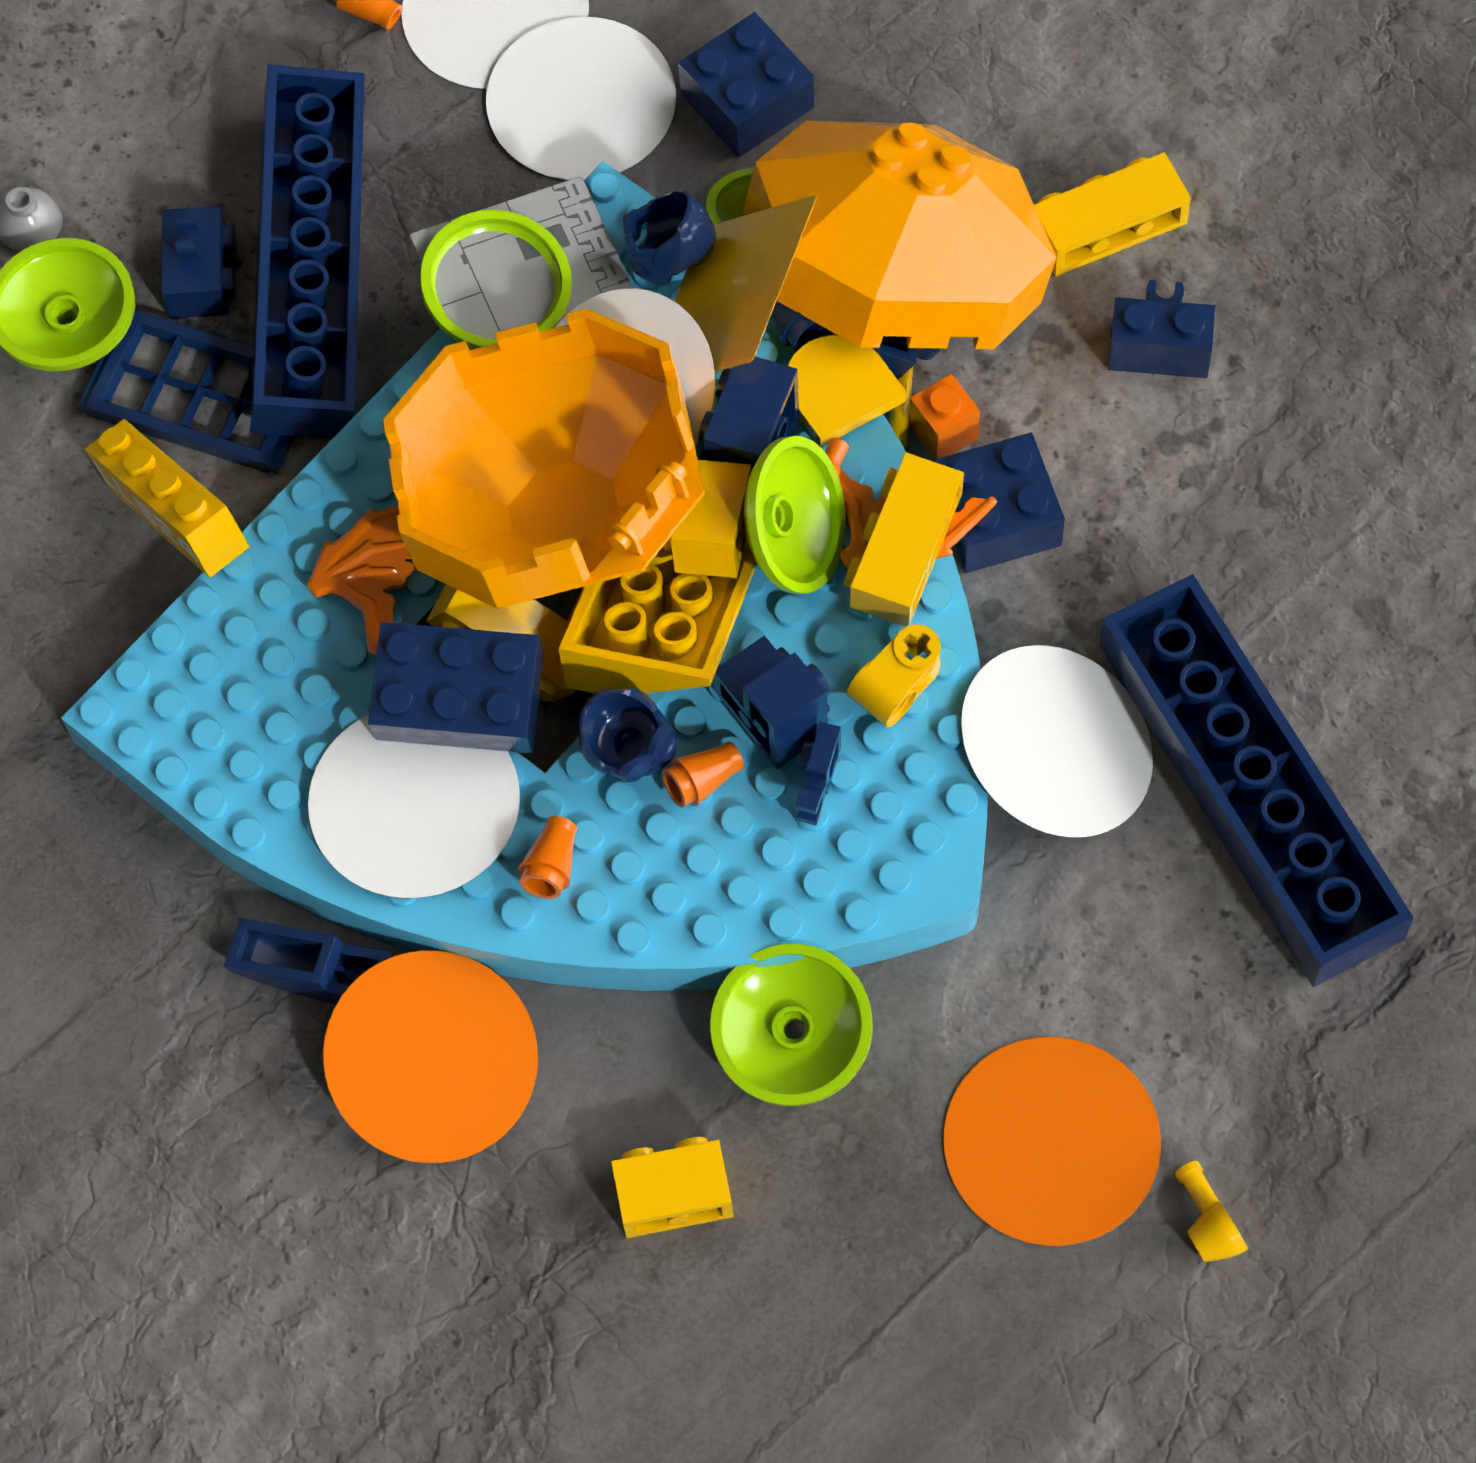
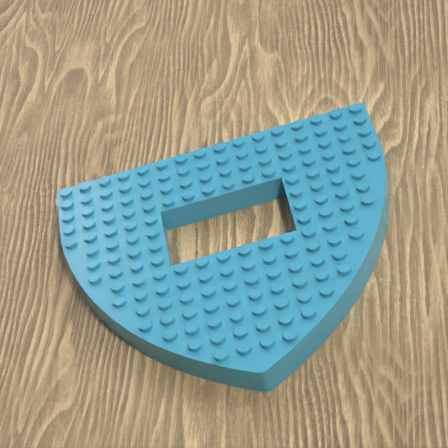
M602 161L584 180V183L633 288L659 293L674 301L686 270L678 275L670 276L668 284L664 286L644 280L636 275L629 265L631 255L624 237L623 215L632 209H638L648 204L655 197ZM647 222L641 225L640 238L635 242L637 246L647 235ZM768 321L755 356L788 366L797 350L792 346H784ZM441 328L242 531L250 547L211 578L202 573L61 718L70 737L78 747L223 864L248 880L325 920L366 937L408 952L424 950L459 954L478 961L502 976L548 984L597 989L637 991L720 988L725 978L736 966L758 963L756 967L774 966L805 958V956L782 955L760 962L748 957L771 946L781 944L814 946L835 955L849 968L890 959L964 936L972 931L977 923L982 890L988 792L978 780L968 760L963 743L961 718L966 693L981 667L969 607L953 555L936 559L910 625H925L933 629L939 636L941 643L939 674L915 699L905 715L889 728L885 727L846 693L856 674L869 661L874 659L905 626L850 607V588L844 586L848 569L843 566L841 558L835 572L824 586L814 592L802 594L782 591L768 579L757 564L718 666L765 635L776 650L783 647L790 655L795 652L806 666L812 663L824 675L829 685V690L827 691V703L830 708V712L827 713L828 724L841 727V751L828 794L824 798L817 826L796 821L798 812L796 802L806 776V770L799 769L801 753L776 769L717 695L713 678L711 686L646 694L655 702L677 734V747L673 758L714 748L728 741L737 747L743 758L744 769L731 776L698 806L688 804L681 808L676 805L664 786L661 775L662 770L649 776H643L635 782H627L618 777H610L596 770L584 759L580 751L578 737L546 773L520 753L508 751L519 781L520 803L517 821L512 835L500 855L488 868L468 883L448 892L429 897H390L371 892L354 884L341 875L328 862L317 845L311 830L308 812L310 785L315 769L330 744L350 725L369 715L376 656L369 653L367 648L363 613L338 595L328 594L319 598L315 597L308 590L307 583L325 541L334 542L339 539L372 507H375L378 512L398 505V500L393 492L389 465L391 451L390 444L385 436L383 419L442 349L447 345L458 343ZM723 369L715 371V393L711 411L713 413L719 401V398L716 397V389ZM884 414L839 438L850 447L840 468L853 480L863 485L871 486L874 493L872 500L881 497L882 486L890 467L899 469L906 452ZM799 419L793 436L806 437L816 443ZM701 441L695 447L698 460L701 459L704 442ZM829 444L821 447L824 452ZM847 515L843 550L850 544L851 541V532ZM414 565V570L407 577V585L404 588L385 592L391 594L396 600L394 623L433 626L426 622L446 584L416 570ZM922 652L919 656L926 659V653ZM908 653V659L912 660L915 656ZM670 762L663 769L669 767ZM561 816L571 820L577 826L573 846L570 885L567 889L562 890L560 896L556 899L538 898L529 894L520 886L521 875L518 868L544 829L547 818Z

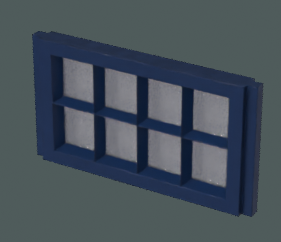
M138 310L134 311L131 325L123 339L114 349L99 360L77 404L78 411L87 413L90 417L115 425L125 419L143 434L265 473L272 472L278 474L295 436L250 433L253 346Z

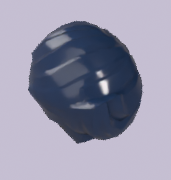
M675 190L650 200L648 204L638 209H632L623 215L624 237L631 255L629 265L636 275L654 284L666 286L670 276L678 275L686 269L698 266L709 257L714 249L716 232L708 211L704 209V206L699 203L697 198H694L687 191ZM647 222V235L637 246L635 242L640 238L641 225Z
M635 687L630 689L606 688L599 690V692L596 691L592 698L587 700L582 712L579 714L578 743L580 751L588 764L610 777H618L627 782H635L643 776H649L662 770L676 752L677 734L655 702Z

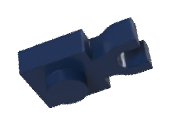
M820 722L815 740L806 738L804 742L799 769L806 770V776L796 802V809L798 810L796 821L815 826L818 824L824 798L828 794L841 751L840 726Z

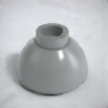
M16 187L9 191L0 201V240L6 246L22 251L34 244L52 240L58 236L63 223L62 212L56 201L46 192L33 187Z

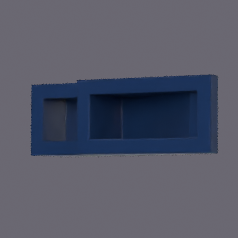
M240 918L223 967L227 971L254 981L337 1005L341 996L360 975L378 963L394 957V955L388 951L344 944L336 935Z

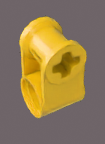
M914 624L906 626L899 631L893 640L874 659L869 661L856 674L846 694L885 727L893 726L905 715L915 699L939 674L941 650L939 636L933 629L925 625ZM922 652L926 653V659L919 655ZM908 653L915 657L912 660L908 659Z

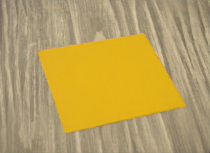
M816 195L714 224L716 232L714 249L704 262L686 270L674 302L685 309L702 330L711 351L715 371L750 363L754 359L816 201Z

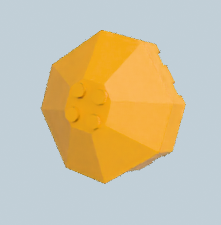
M806 120L755 162L743 208L745 215L809 196H817L777 301L860 348H880L883 336L907 337L906 344L908 348L947 349L950 337H974L973 345L975 349H995L1042 302L1057 257L1019 170L936 124Z
M586 308L567 313V325L540 332L537 323L534 322L496 332L498 343L469 350L466 341L445 346L383 419L385 436L390 444L391 451L389 465L393 492L398 500L400 514L397 515L399 533L416 570L497 609L644 571L705 494L683 387L668 343Z

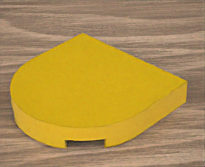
M838 335L824 336L806 343L793 355L788 366L798 369L799 419L820 447L829 444L832 438H840L906 402V390L873 348H860Z

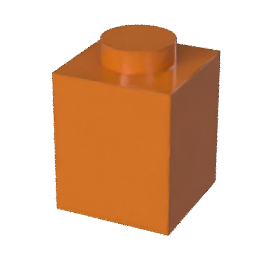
M953 374L946 376L910 398L909 427L934 460L952 455L978 440L980 410Z

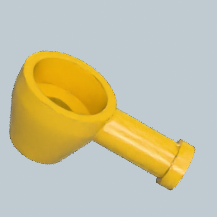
M1192 1161L1180 1167L1176 1171L1175 1176L1179 1183L1184 1184L1202 1214L1187 1231L1195 1248L1205 1263L1232 1258L1248 1250V1247L1204 1177L1202 1166L1198 1161Z

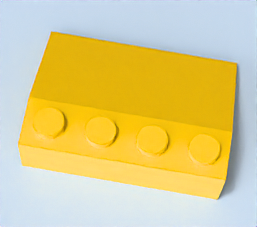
M747 535L737 578L675 573L672 551H666L663 546L644 571L585 586L558 649L565 687L591 693L599 692V690L606 688L630 689L635 687L648 694L711 686L757 567Z

